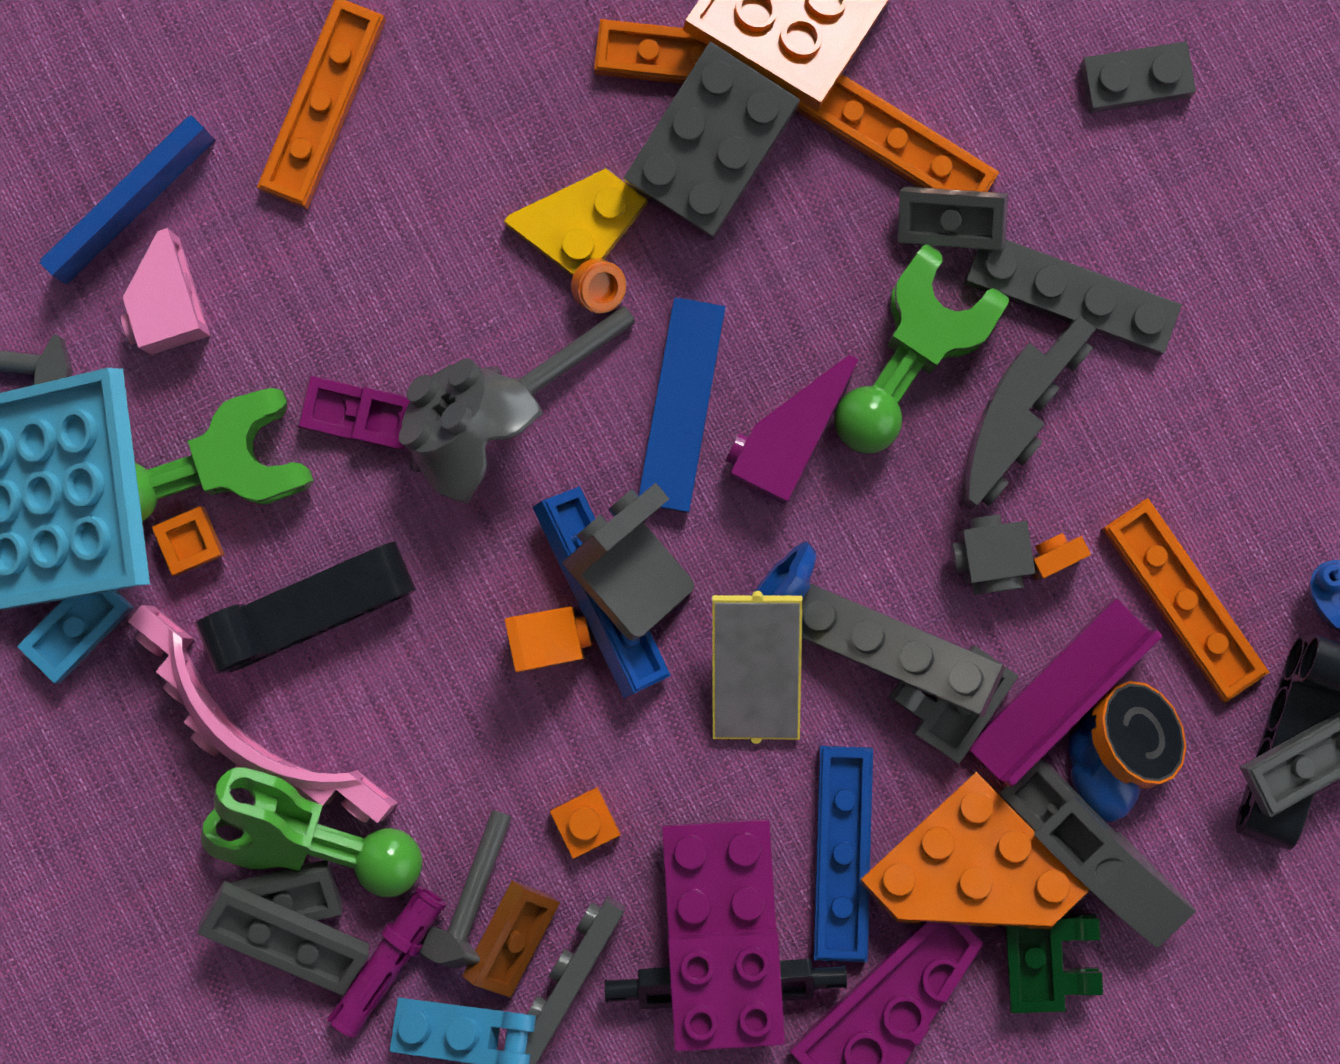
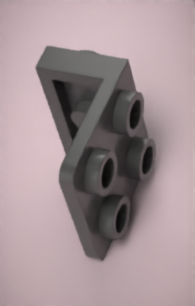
M657 483L653 484L640 496L633 489L627 492L608 509L614 516L609 522L602 515H599L576 535L583 544L562 562L616 627L631 641L641 638L694 589L692 578L644 524L647 518L669 500V497Z

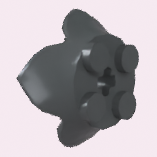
M465 358L456 364L445 367L431 377L426 374L421 375L410 384L407 390V399L410 403L402 420L399 441L409 449L411 470L414 472L422 471L428 483L439 494L454 501L468 504L485 476L488 465L485 451L486 443L490 440H509L521 434L543 412L529 389L518 381L503 376L497 366L481 368L471 359Z

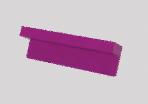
M1117 598L1112 599L983 728L968 751L1002 785L1011 788L1163 635L1158 630H1148Z

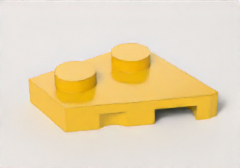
M605 168L509 214L504 223L521 238L573 276L576 269L585 261L594 258L605 259L648 202L645 197Z

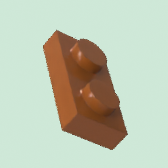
M512 880L475 950L480 957L479 963L467 966L462 977L474 986L511 998L560 902L547 893Z

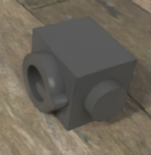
M1001 515L969 519L970 529L958 532V542L951 543V558L955 574H963L965 585L972 584L973 595L1025 588L1023 576L1035 574L1027 521L1002 524Z

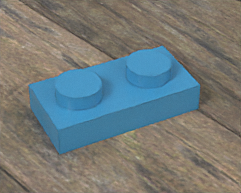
M117 590L64 599L17 647L54 684L61 683L134 607Z

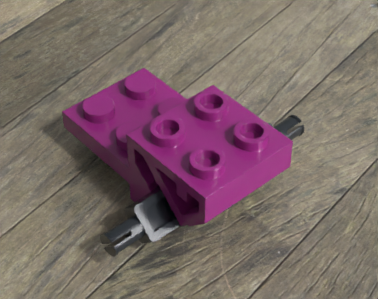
M755 819L662 825L670 967L639 969L638 979L604 980L605 1002L639 1000L641 1009L673 1008L675 1051L785 1045L782 1001L812 999L814 997V989H847V973L845 965L812 968L811 959L780 960L775 916L770 820Z

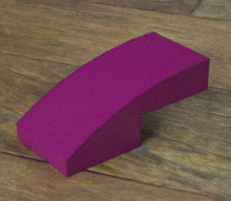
M310 375L298 428L404 450L405 446L399 441V433L402 429V420L410 401L405 396L365 386L361 388Z

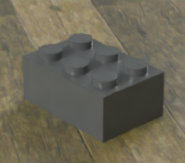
M709 42L623 179L627 185L714 240L798 109L800 99L714 43Z

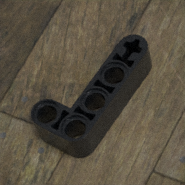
M390 542L249 604H237L216 611L199 619L194 624L215 673H231L415 592L416 588L396 542Z
M1305 635L1296 639L1289 652L1256 757L1340 711L1339 642L1318 635ZM1247 784L1237 815L1236 831L1239 834L1291 850L1301 836L1314 793L1276 815L1268 817L1262 814Z

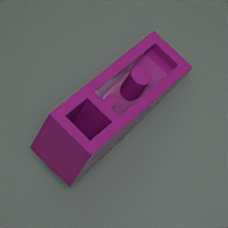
M849 354L755 424L749 437L739 433L725 460L734 465L730 478L786 505L859 358Z

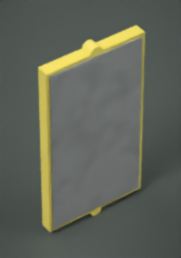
M754 591L752 596L713 595V739H751L754 744L760 743L761 739L800 740L802 596H763L760 591Z

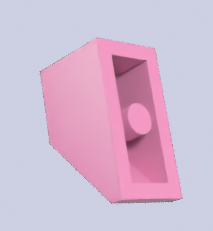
M168 228L157 231L122 297L127 311L126 314L121 315V323L125 335L131 345L137 344L139 349L150 355L210 336L180 238Z

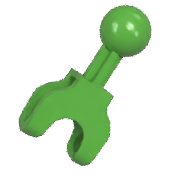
M929 244L922 246L900 276L890 294V309L895 321V332L887 346L895 351L872 386H863L850 391L841 399L836 408L834 418L836 432L841 441L856 452L873 454L891 446L897 439L902 427V412L898 403L920 370L923 369L931 374L941 360L948 357H962L976 351L990 335L1009 303V298L1006 295L992 288L987 290L984 296L971 309L954 311L943 307L935 298L932 287L936 271L942 263V254Z
M268 388L225 401L213 415L210 427L204 435L187 441L192 454L190 456L148 470L135 462L142 522L153 513L158 499L202 485L204 492L211 496L232 492L249 502L261 505L271 504L309 489L314 480L310 469L303 464L291 462L285 465L267 467L260 464L253 453V440L258 430L270 422L282 418L285 414L287 399L284 391Z
M232 768L219 779L214 793L215 809L207 816L201 829V841L204 850L217 859L248 869L285 867L300 872L308 854L353 868L360 884L368 892L380 897H394L407 892L417 882L422 871L423 859L421 850L416 841L404 831L394 828H383L370 833L365 838H361L317 824L323 805L306 800L292 785L282 778L249 768ZM236 788L250 791L255 799L254 806L235 801L230 791ZM226 825L243 831V835L237 840L226 841L217 834L216 830Z

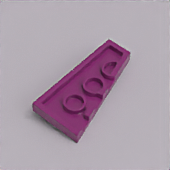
M922 922L789 1048L790 1052L801 1064H905L916 1045L919 1046L930 1028L929 1025L942 1004L947 1002L983 943L966 925Z

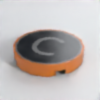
M1128 681L1110 689L1094 705L1092 716L1096 715V728L1091 730L1093 744L1102 763L1116 779L1125 784L1132 782L1140 785L1138 788L1149 789L1173 779L1184 764L1186 752L1184 728L1175 708L1161 692L1146 683Z

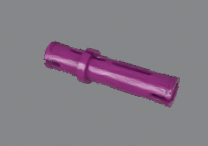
M418 886L394 923H387L381 933L383 939L350 985L340 1003L337 1004L327 1018L336 1030L348 1037L356 1038L365 1021L396 979L395 977L404 964H406L411 956L418 955L423 947L421 941L426 932L446 907V903L434 892L423 886Z

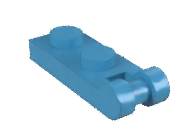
M398 997L389 1052L471 1064H530L531 1055L526 1054L528 1033L534 1032L536 1016ZM500 1028L507 1029L504 1051L497 1050Z

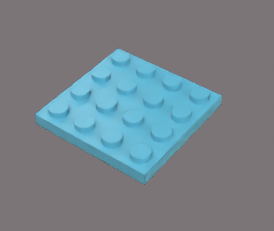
M104 368L0 393V611L149 585L150 579L123 369Z

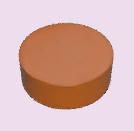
M600 258L590 259L582 263L574 272L571 281L572 295L581 307L593 313H607L615 309L623 300L626 292V279L622 270L617 265Z

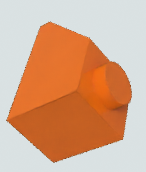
M572 606L504 618L515 672H525L585 659L583 648L592 646L586 618L584 616L576 617L575 608Z

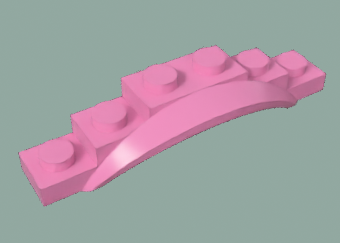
M141 605L128 622L140 631L135 639L142 646L159 657L164 652L169 655L157 669L156 673L167 681L163 689L179 703L185 705L190 715L184 723L195 731L190 738L201 749L215 757L221 752L236 764L234 768H249L282 778L292 785L306 800L314 803L316 801L323 806L331 803L340 792L346 797L341 803L342 806L364 823H367L370 818L377 823L383 821L397 805V801L358 770L337 774L316 773L296 766L262 747L235 725L212 699L199 678L186 650L194 640L192 636L154 606Z

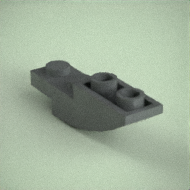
M1078 316L1070 323L1045 355L1029 342L1004 372L992 392L977 424L964 474L962 503L969 509L976 507L981 501L987 506L991 505L1009 483L1002 477L1014 461L1023 466L1041 445L1042 441L1035 435L1045 423L1032 414L1029 409L1033 407L1040 412L1059 390V387L1052 381L1066 366L1073 372L1093 349L1086 341L1096 328L1081 316Z
M1043 757L1011 788L1006 786L1000 792L1005 800L1036 831L1034 835L1102 902L1156 948L1164 943L1197 911L1120 831L1116 833Z

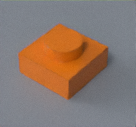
M199 506L152 527L172 576H179L225 556L205 507Z
M1062 532L1034 546L1038 556L1033 558L1035 574H1032L1035 580L1044 579L1090 556L1091 553L1083 537L1079 536L1067 541Z
M598 786L550 810L573 859L621 835Z

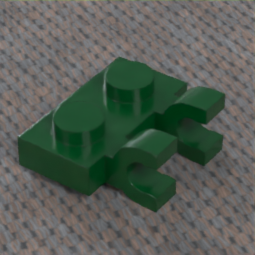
M1095 914L1068 915L1062 917L1050 929L1028 928V926H1005L1011 1013L1066 1012L1065 995H1103V977L1098 967L1063 970L1062 941L1100 940L1099 918Z

